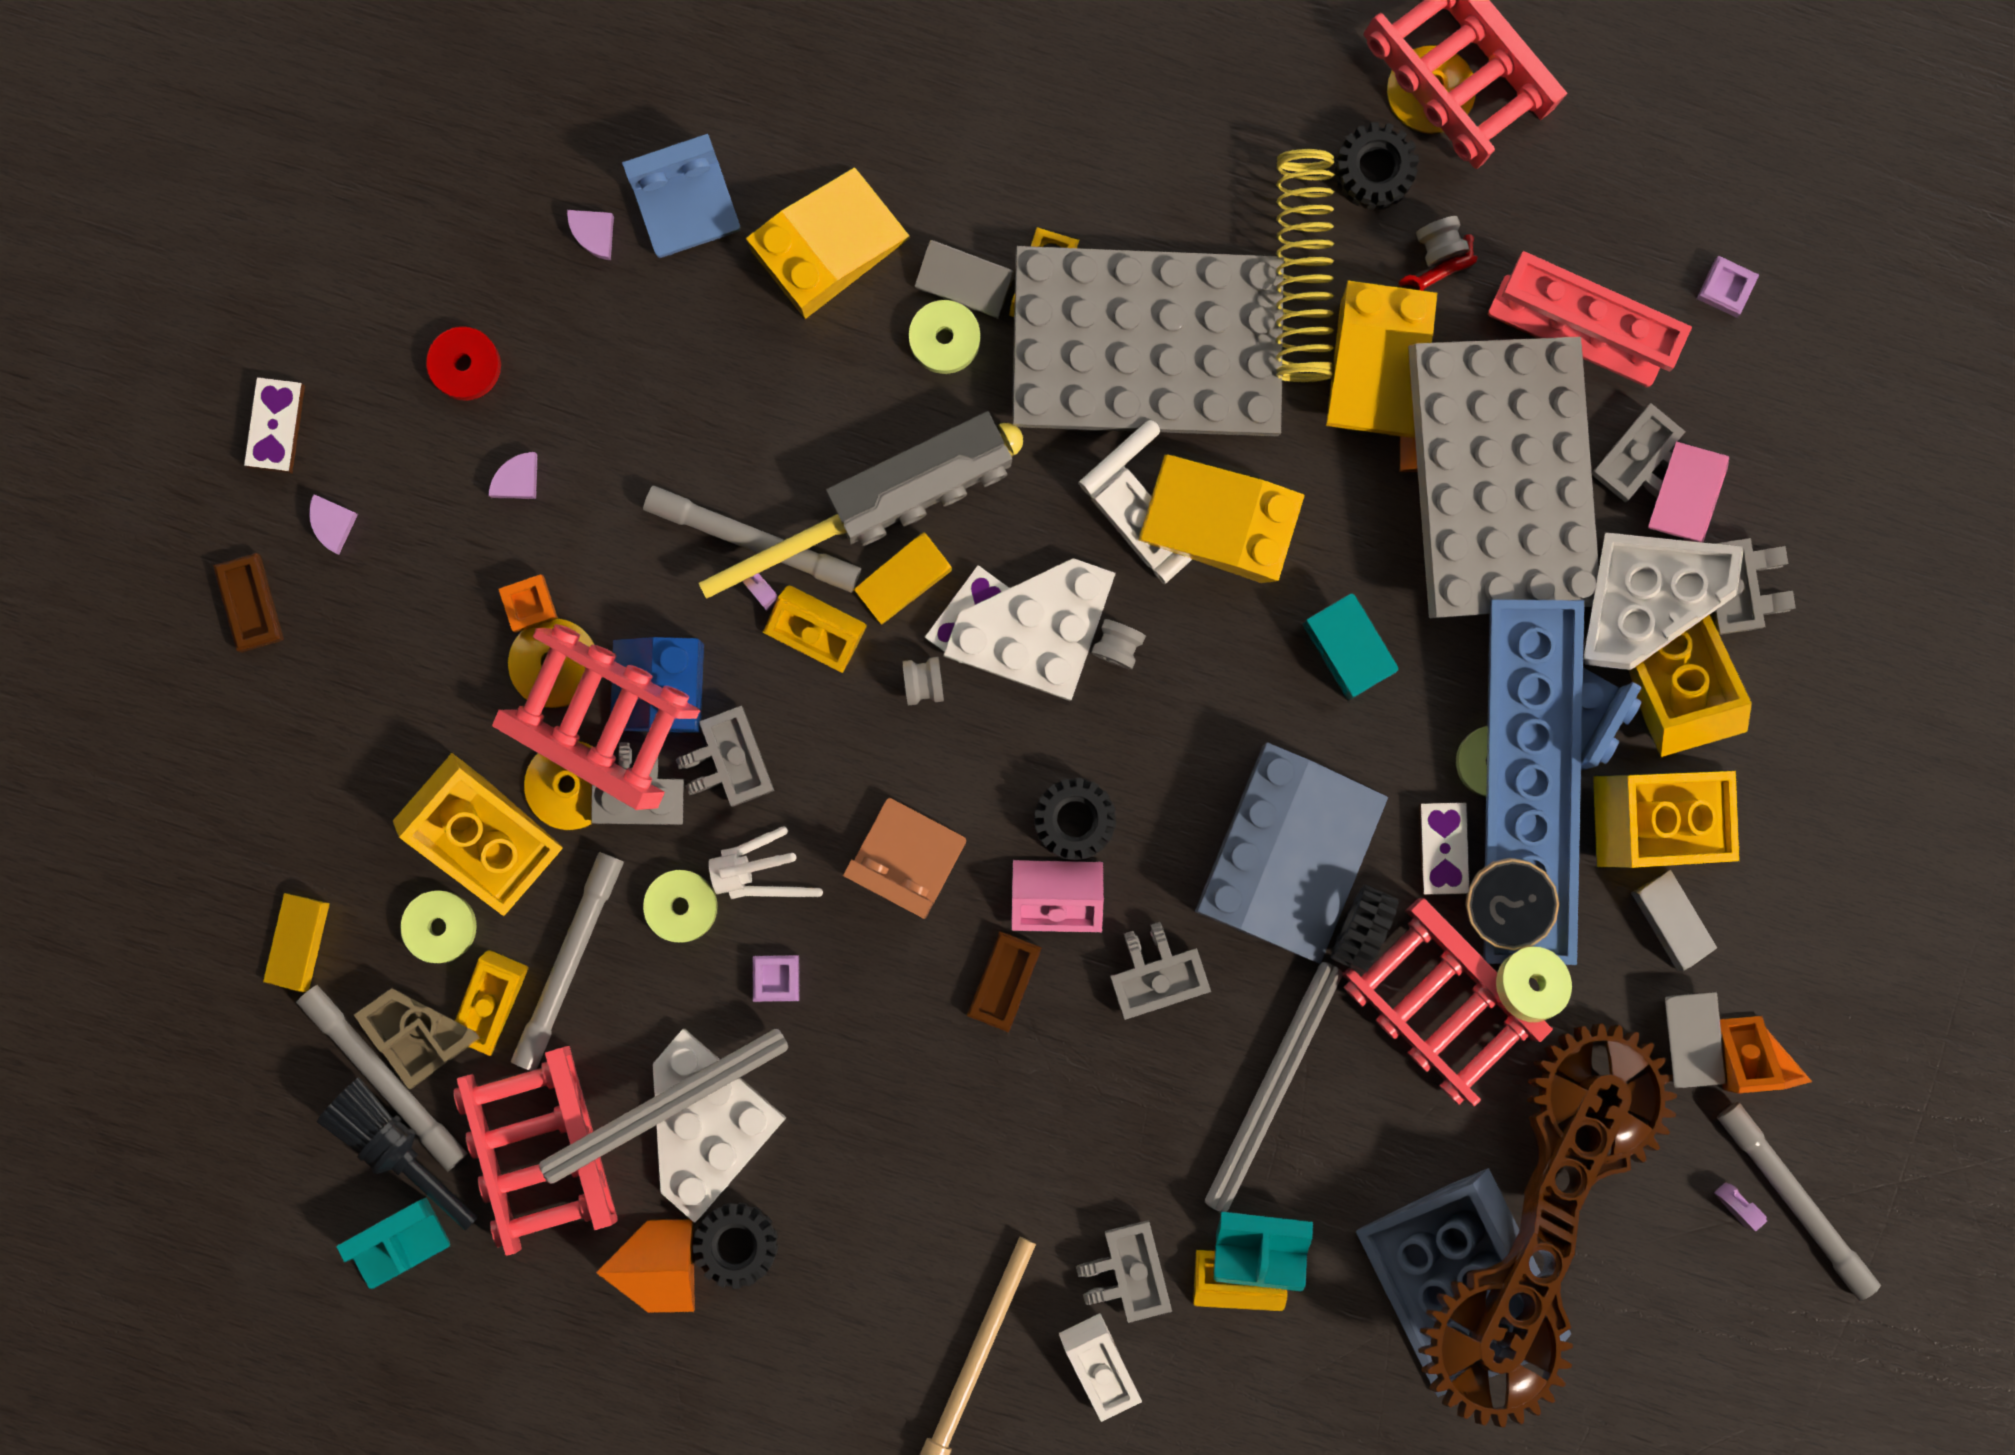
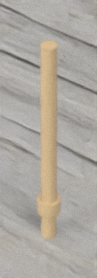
M1019 1237L932 1439H926L920 1455H950L952 1451L949 1447L950 1441L1036 1243Z

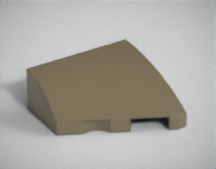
M393 988L354 1014V1017L376 1048L385 1055L408 1089L414 1088L480 1038L474 1030Z

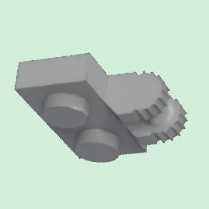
M1650 403L1592 471V475L1624 502L1628 501L1642 484L1648 492L1658 498L1663 481L1655 476L1652 471L1659 463L1667 471L1672 456L1670 450L1686 431Z
M742 706L699 721L708 746L676 759L679 769H688L712 757L718 773L697 778L686 785L689 795L723 784L729 803L733 807L774 791Z
M619 742L618 765L627 770L632 762V749L630 748V743ZM657 757L649 776L652 778L651 784L665 793L658 808L635 810L592 785L591 824L683 825L684 779H657Z
M1160 922L1151 925L1150 933L1154 945L1158 948L1161 960L1146 965L1141 954L1142 948L1138 936L1134 934V931L1124 933L1134 968L1110 976L1124 1020L1211 992L1197 948L1172 956Z
M1149 1220L1105 1231L1111 1257L1093 1260L1076 1266L1078 1277H1091L1114 1269L1118 1285L1097 1287L1084 1293L1085 1305L1121 1297L1128 1323L1172 1312Z

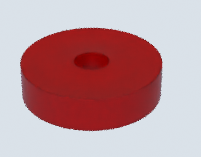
M455 327L440 334L431 344L427 354V371L434 385L445 395L457 400H474L487 394L496 384L501 371V358L494 343L484 333L470 327ZM462 357H470V367L464 371L458 370V360Z

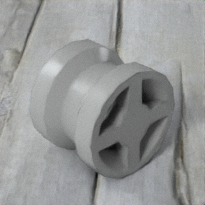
M1458 216L1437 220L1416 231L1415 234L1418 242L1423 243L1426 247L1427 254L1425 260L1428 267L1438 266L1446 260L1463 256L1470 251L1467 241L1461 239L1458 232L1461 225Z
M1105 619L1101 628L1103 631L1101 642L1094 645L1091 653L1109 663L1132 670L1136 661L1134 652L1136 647L1143 644L1146 635L1121 623Z
M939 657L929 658L926 663L916 664L912 660L903 661L908 706L917 705L922 699L943 702Z

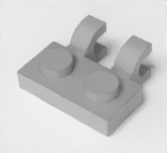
M1751 538L1716 543L1743 547L1737 595L1713 612L1719 635L1762 629L1765 627L1764 615L1790 612L1796 608L1793 591L1760 596L1756 573L1757 570H1771L1787 565L1786 546L1753 551Z

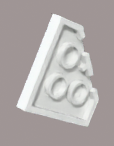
M1605 533L1584 653L1585 665L1631 670L1737 595L1743 547Z
M1073 558L958 613L943 656L1071 701L1116 573Z
M682 1029L653 1063L655 1096L720 1059L686 1029ZM740 1077L657 1124L661 1194L696 1223L783 1123L786 1117Z

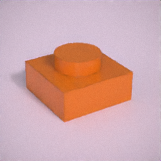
M540 574L498 589L514 633L558 619L543 575Z

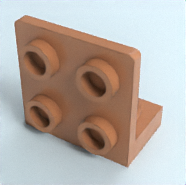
M888 798L855 860L851 859L843 876L926 919L966 844V838L894 799Z

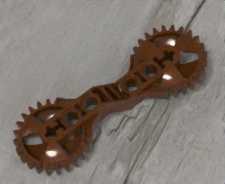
M1603 1023L1592 1024L1590 1032L1586 1026L1575 1027L1574 1038L1568 1033L1558 1036L1561 1048L1555 1045L1544 1048L1546 1054L1551 1059L1550 1061H1535L1534 1065L1543 1075L1542 1078L1529 1079V1084L1539 1088V1095L1527 1098V1102L1540 1105V1110L1529 1117L1538 1141L1539 1162L1525 1188L1520 1231L1508 1255L1501 1262L1489 1268L1467 1272V1287L1459 1281H1452L1453 1297L1441 1293L1436 1295L1443 1307L1442 1310L1427 1309L1426 1314L1435 1321L1433 1328H1420V1333L1431 1338V1344L1418 1348V1352L1431 1356L1432 1362L1426 1364L1421 1369L1424 1373L1437 1375L1438 1378L1432 1382L1429 1387L1430 1390L1435 1392L1447 1390L1442 1404L1451 1408L1459 1403L1457 1416L1468 1419L1474 1412V1419L1477 1424L1486 1426L1491 1416L1495 1426L1505 1427L1507 1416L1509 1415L1514 1423L1523 1424V1409L1532 1415L1539 1416L1541 1415L1537 1402L1539 1399L1550 1403L1556 1401L1549 1388L1551 1385L1565 1387L1566 1383L1557 1375L1558 1369L1572 1367L1571 1363L1561 1358V1352L1572 1349L1573 1344L1560 1341V1335L1571 1329L1569 1319L1563 1308L1560 1291L1561 1282L1575 1255L1580 1210L1591 1187L1597 1181L1612 1174L1630 1171V1158L1634 1162L1644 1163L1647 1160L1643 1148L1650 1151H1658L1660 1149L1654 1135L1670 1134L1668 1128L1661 1122L1663 1118L1676 1116L1675 1112L1665 1108V1101L1677 1098V1094L1664 1090V1085L1673 1080V1075H1660L1658 1071L1666 1059L1664 1057L1651 1059L1649 1055L1653 1050L1654 1044L1643 1043L1637 1046L1639 1033L1628 1032L1623 1037V1030L1620 1025L1610 1026L1607 1032ZM1594 1041L1605 1043L1610 1075L1592 1076ZM1641 1070H1645L1646 1073L1626 1083L1627 1080L1635 1076ZM1556 1071H1558L1560 1074L1567 1077L1568 1079L1572 1080L1573 1082L1577 1083V1085L1562 1077L1555 1075ZM1598 1090H1603L1602 1097L1607 1100L1606 1106H1601L1602 1099L1597 1096ZM1628 1112L1649 1121L1648 1124L1646 1125L1644 1122L1640 1121ZM1586 1113H1592L1590 1117L1585 1116ZM1580 1127L1586 1129L1589 1134L1588 1146L1583 1151L1578 1148L1575 1141L1576 1132ZM1562 1167L1567 1170L1570 1180L1568 1187L1564 1191L1559 1190L1555 1182L1556 1173ZM1539 1251L1544 1258V1267L1541 1273L1535 1276L1530 1270L1529 1261L1531 1256ZM1518 1293L1524 1301L1523 1312L1514 1318L1509 1312L1508 1305L1512 1296ZM1450 1319L1470 1331L1469 1335L1467 1336L1447 1326L1448 1320ZM1499 1323L1512 1326V1333L1506 1332V1328L1499 1327ZM1492 1340L1497 1341L1496 1344L1502 1348L1499 1356H1496L1494 1350L1489 1348ZM1526 1361L1544 1370L1542 1377L1523 1367L1521 1363ZM1488 1371L1500 1374L1506 1373L1505 1404L1502 1407H1493ZM1457 1372H1459L1455 1377H1453V1378L1450 1380V1378H1449L1450 1376H1452V1375L1456 1374Z

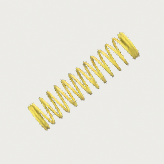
M1298 149L1286 151L1277 156L1276 168L1281 174L1285 175L1276 184L1281 191L1285 192L1276 201L1284 209L1277 216L1276 220L1285 227L1277 233L1276 238L1281 243L1286 244L1277 250L1276 255L1279 258L1284 257L1281 255V251L1291 247L1324 249L1334 245L1330 240L1290 242L1281 238L1282 233L1290 230L1322 232L1329 231L1334 227L1326 222L1291 225L1281 221L1283 215L1291 212L1320 215L1331 213L1334 210L1329 205H1305L1291 208L1281 203L1283 198L1290 195L1318 198L1331 196L1334 193L1332 189L1324 187L1288 190L1281 186V182L1289 178L1301 180H1327L1332 178L1334 174L1324 170L1334 164V156L1329 152L1316 149ZM1300 158H1317L1325 160L1313 163L1288 162ZM1282 169H1285V170H1288V171H1296V172H1295V173H1288V172H1286V171H1284V170H1282ZM1323 174L1324 176H1304V175ZM1305 192H1325V193H1305ZM1284 257L1285 263L1277 267L1276 272L1281 275V269L1292 264L1326 266L1331 265L1334 260L1328 257H1308L1295 260ZM1283 274V278L1286 280L1280 282L1276 290L1281 292L1280 288L1282 285L1294 281L1327 283L1331 282L1334 278L1323 274L1297 277ZM1283 291V295L1287 297L1279 300L1276 307L1280 310L1282 309L1281 303L1292 299L1329 300L1334 295L1329 292L1292 294ZM1283 308V312L1286 314L1278 318L1276 324L1281 327L1280 322L1294 316L1322 318L1330 317L1334 312L1324 309L1296 312ZM1283 325V330L1287 332L1280 334L1276 338V342L1279 345L1282 343V347L1287 349L1276 355V359L1279 362L1282 360V364H1284L1276 369V377L1279 379L1282 377V380L1292 382H1315L1330 379L1334 375L1332 373L1334 365L1330 362L1292 363L1280 357L1283 354L1294 351L1328 352L1334 348L1333 346L1325 344L1294 346L1283 343L1280 340L1285 336L1296 333L1326 335L1331 334L1334 330L1329 327L1295 329ZM1295 372H1317V373H1295Z

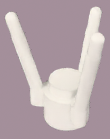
M784 826L737 847L721 850V857L709 859V872L715 893L729 892L731 899L744 896L820 897L823 891L821 888L745 886L746 883L752 882L751 872L780 866L781 864L796 860V854L794 853L777 855L752 862L748 861L747 856L739 857L786 835L788 829Z

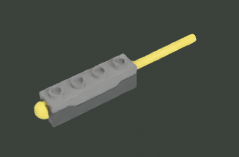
M989 411L826 489L827 498L836 515L699 582L706 599L834 535L846 534L850 544L860 540L862 545L865 546L884 537L887 534L884 528L898 521H901L902 525L906 526L920 520L927 515L925 508L941 501L943 506H948L961 500L967 495L965 489L978 482H982L983 486L986 487L1000 481L1008 475L1005 469L1011 467V456L1016 455L1022 448V432L1011 423L998 424V431Z

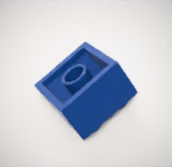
M649 637L613 640V653L616 655L615 662L624 667L632 665L649 672L653 676L651 679L652 683L661 688L664 686L674 687L689 696L687 702L700 709L697 719L675 718L669 732L701 733L699 721H701L704 643L696 638ZM613 682L611 688V712L622 690L620 686ZM638 697L624 731L649 732L658 708Z

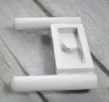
M1148 420L1083 477L1078 484L1092 498L1091 500L1144 563L1153 570L1156 577L1166 584L1192 559L1138 541L1151 496L1129 469L1124 467L1129 460L1159 434L1160 428L1158 424Z

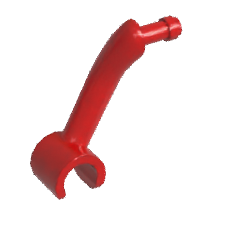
M1468 234L1463 237V240L1467 241L1470 251L1465 256L1446 260L1419 277L1414 275L1405 276L1400 280L1399 285H1411L1416 290L1424 291L1425 288L1444 277L1474 265L1478 260V256L1473 255V235Z

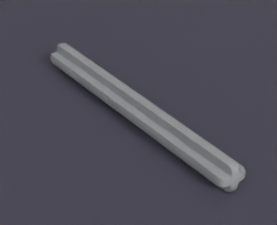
M1327 962L1319 964L1205 1198V1203L1209 1207L1219 1212H1227L1343 976V972L1339 968Z
M779 1029L771 1030L542 1160L539 1163V1168L544 1178L550 1184L561 1180L784 1053L788 1049V1043Z

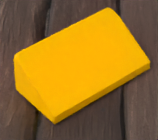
M789 585L778 596L763 633L843 673L867 625Z
M284 893L263 982L300 992H307L309 990L330 903Z
M1196 1250L1194 1306L1283 1311L1285 1309L1287 1290L1216 1282L1213 1278L1215 1251Z

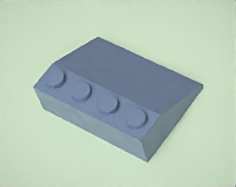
M1266 743L1262 746L1195 912L1321 964L1388 797L1311 760Z
M1489 1168L1444 1186L1356 1231L1422 1367L1432 1362V1358L1429 1355L1419 1353L1418 1348L1430 1345L1431 1338L1420 1333V1328L1434 1327L1435 1321L1426 1314L1427 1309L1442 1310L1443 1307L1436 1295L1441 1293L1453 1297L1452 1281H1459L1467 1287V1272L1489 1268L1501 1262L1508 1255L1520 1231ZM1531 1256L1529 1261L1530 1270L1537 1276L1541 1272L1533 1256ZM1518 1293L1512 1296L1508 1305L1509 1312L1514 1318L1518 1317L1524 1308V1301ZM1450 1319L1448 1320L1447 1326L1467 1336L1469 1335L1470 1331ZM1500 1323L1498 1325L1499 1327L1506 1328V1332L1512 1333L1513 1331L1512 1326ZM1570 1330L1560 1335V1341L1566 1342L1571 1335ZM1492 1340L1489 1348L1494 1350L1496 1356H1499L1502 1348L1496 1344L1497 1341ZM1523 1361V1362L1521 1363V1365H1525V1364H1527L1528 1362ZM1488 1371L1489 1378L1500 1374ZM1457 1372L1456 1374L1450 1376V1377H1449L1450 1380H1451L1453 1377H1455L1459 1372ZM1426 1373L1431 1384L1438 1378L1436 1374ZM1447 1390L1435 1393L1439 1397L1445 1395Z

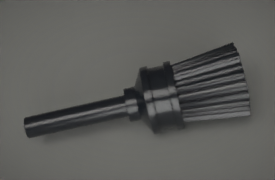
M358 1077L326 1108L318 1118L317 1123L359 1152L357 1158L361 1162L364 1160L372 1168L371 1171L375 1175L389 1170H393L398 1176L404 1173L466 1231L478 1217L415 1159L418 1154L412 1149L416 1132L412 1128H407L401 1122L402 1119L398 1115L393 1118Z

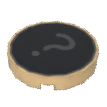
M1507 858L1493 861L1476 874L1467 893L1466 909L1469 922L1482 939L1497 948L1518 950L1532 947L1548 935L1557 920L1559 900L1556 886L1545 871L1529 861Z

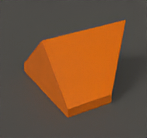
M1762 1016L1720 1020L1727 1081L1726 1084H1722L1723 1090L1734 1093L1783 1090L1812 1082L1768 1031Z
M691 1219L647 1220L596 1273L648 1313L694 1312V1222Z

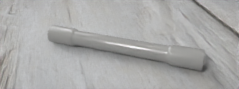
M654 485L649 490L644 503V511L680 525H688L756 553H760L784 541V539L698 506L687 498ZM809 549L781 562L850 593L853 592L861 572V568L828 554H820Z
M602 852L598 853L584 886L583 897L532 1018L524 1028L510 1061L511 1063L530 1071L538 1068L551 1037L552 1026L603 905L611 895L624 861Z
M318 985L312 987L296 1002L323 1033L327 1034L402 1119L416 1132L423 1146L447 1172L466 1157L468 1153L419 1103L346 1021L344 1014Z
M1735 1102L1724 1109L1717 1116V1119L1737 1145L1750 1156L1832 1262L1834 1270L1858 1301L1865 1300L1877 1292L1881 1284L1857 1253L1848 1247L1765 1140L1761 1129L1740 1102Z

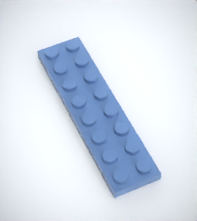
M1491 599L1485 867L1493 861L1515 858L1529 861L1546 872L1556 886L1559 900L1557 920L1548 935L1532 947H1542L1552 951L1565 965H1577L1584 600ZM1484 940L1483 958L1488 964H1502L1507 957L1521 949L1497 948Z

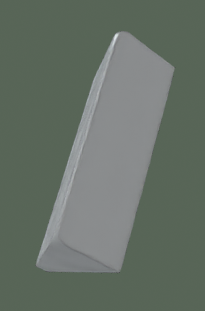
M930 240L915 288L946 300L958 302L965 307L998 319L1014 279V271Z
M1671 870L1666 871L1631 892L1677 971L1687 970L1717 949V946Z
M1717 992L1671 995L1666 997L1665 1004L1674 1087L1687 1088L1726 1084Z

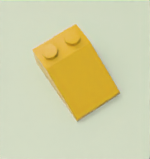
M854 167L780 211L749 235L746 240L754 256L804 319H806L906 242L910 236Z
M1355 281L1347 282L1340 302L1333 362L1334 370L1332 372L1334 375L1331 379L1326 426L1415 438L1408 346L1416 343H1432L1437 293Z
M1166 454L1164 455L1138 541L1259 583L1279 581L1305 495L1265 480Z
M1710 615L1629 670L1632 682L1641 686L1637 698L1642 701L1640 708L1645 723L1661 757L1748 731L1752 703Z
M453 753L448 756L393 820L400 839L503 916L506 915L563 849L561 844L488 780Z
M1736 771L1593 776L1597 867L1634 868L1739 861Z

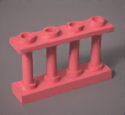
M1423 0L1393 24L1382 13H1379L1371 20L1364 32V37L1367 39L1371 52L1388 64L1395 73L1396 80L1401 88L1413 94L1423 106L1427 119L1434 126L1440 127L1452 141L1457 155L1462 160L1469 161L1475 169L1482 166L1494 152L1495 148L1489 141L1491 138L1528 110L1533 111L1542 120L1567 95L1564 88L1490 0ZM1441 9L1448 10L1459 22L1461 28L1423 57L1419 58L1403 38ZM1471 42L1477 44L1489 58V62L1448 92L1432 72ZM1499 76L1505 77L1518 96L1477 127L1460 106Z
M1525 251L1520 254L1512 274L1506 275L1503 278L1488 311V315L1491 318L1536 338L1581 337L1584 360L1644 387H1650L1654 383L1660 368L1669 372L1674 369L1692 329L1690 325Z
M555 624L553 629L536 628L533 638L546 644L550 649L525 706H519L518 710H498L492 726L635 810L658 808L665 792L651 784L652 778L649 776L674 719H697L700 709L687 702L689 696L674 687L664 686L661 688L652 683L651 679L653 676L649 672L632 665L624 667L615 662L616 655L610 650L598 645H591L589 647L578 641L580 634L568 627ZM567 656L586 667L561 725L553 728L543 722L544 715L541 712ZM604 677L620 686L622 690L597 746L588 748L578 742L580 736L577 732L600 680ZM639 697L657 707L658 712L633 767L626 770L614 763L616 757L613 753Z
M1418 898L1405 910L1412 918L1408 923L1410 929L1368 969L1367 973L1360 976L1354 969L1347 968L1343 972V977L1348 983L1343 988L1362 1007L1369 1002L1377 1010L1380 1016L1375 1021L1394 1040L1401 1035L1413 1047L1408 1052V1055L1425 1072L1433 1068L1444 1079L1439 1086L1456 1104L1460 1105L1465 1100L1469 1105L1475 1107L1481 1099L1470 1087L1519 1039L1524 1041L1529 1037L1532 1041L1541 1042L1553 1029L1545 1021L1527 1022L1516 1018L1508 1012L1497 993V972L1425 898ZM1433 939L1445 951L1440 956L1442 961L1392 1009L1374 989L1422 941L1428 943ZM1465 972L1476 983L1472 988L1474 994L1424 1042L1406 1022L1455 973L1460 976ZM1497 1004L1508 1016L1504 1021L1506 1027L1456 1075L1438 1054L1487 1006L1492 1009Z
M570 1046L545 1052L547 1062L542 1063V1068L478 1087L473 1074L457 1078L459 1087L454 1089L455 1103L460 1115H467L471 1132L466 1133L468 1150L473 1159L479 1158L483 1176L478 1177L479 1190L485 1203L491 1202L495 1220L490 1222L492 1237L497 1248L503 1246L506 1256L515 1254L522 1249L519 1237L581 1218H584L585 1222L592 1220L594 1230L611 1226L618 1221L601 1157L571 1173L573 1178L580 1177L584 1194L579 1195V1200L516 1219L513 1218L507 1192L546 1181L539 1168V1164L503 1175L498 1164L494 1148L559 1130L560 1133L567 1132L571 1145L593 1132ZM543 1086H547L548 1089L555 1088L560 1106L554 1107V1112L489 1131L482 1104Z

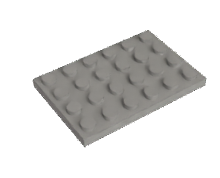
M1017 246L1015 253L1012 425L1023 428L1136 431L1146 421L1152 420L1158 424L1160 432L1279 436L1281 434L1282 377L1280 379L1276 377V369L1282 366V360L1279 362L1276 359V355L1282 351V343L1279 345L1276 342V338L1283 333V320L1280 322L1281 327L1276 324V321L1283 316V303L1280 305L1282 307L1280 310L1276 307V304L1283 298V285L1280 288L1281 292H1278L1276 287L1283 281L1284 267L1280 271L1281 275L1276 270L1277 267L1284 263V257Z
M1581 337L1416 343L1408 346L1429 618L1490 614L1491 599L1584 600V607H1592L1599 564Z

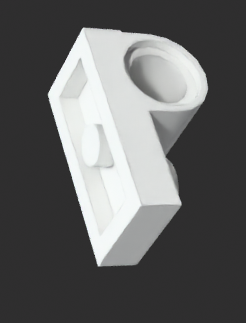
M1100 1313L1059 1333L1066 1354L1101 1422L1142 1402Z

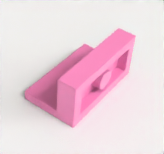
M1676 442L1648 528L1684 538L1683 541L1703 543L1728 469L1729 456Z
M1013 860L1012 931L1102 932L1104 901L1103 862Z

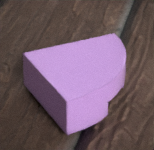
M568 210V223L578 243L592 255L601 259L611 260L613 214Z
M535 452L523 453L505 462L492 479L489 496L491 498L536 499L537 454Z
M314 494L310 504L312 529L318 540L326 548L339 555L358 514Z
M759 573L742 581L766 611L775 605L778 596Z
M1725 1182L1714 1192L1745 1228L1756 1232L1767 1222V1217L1753 1202L1749 1204L1732 1184Z

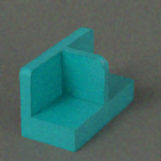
M1354 594L1347 595L1310 617L1302 624L1348 701L1398 671L1396 662Z
M426 1197L336 1247L344 1262L351 1259L354 1260L368 1288L374 1289L450 1246V1241Z
M1221 1212L1216 1230L1214 1280L1231 1284L1303 1291L1306 1285L1307 1253L1312 1241L1313 1222Z

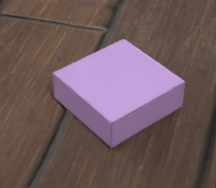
M1718 256L1714 260L1696 299L1737 318L1741 314L1759 274Z
M799 955L753 956V1002L799 1001Z

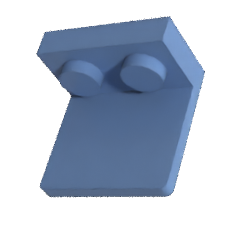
M708 134L622 162L627 178L634 190L654 252L658 258L740 231V224Z
M1583 668L1581 771L1596 767L1600 762L1606 764L1610 760L1619 744V740L1614 738L1617 730L1623 722L1625 724L1631 722L1642 701L1636 698L1641 686L1632 682L1618 688Z

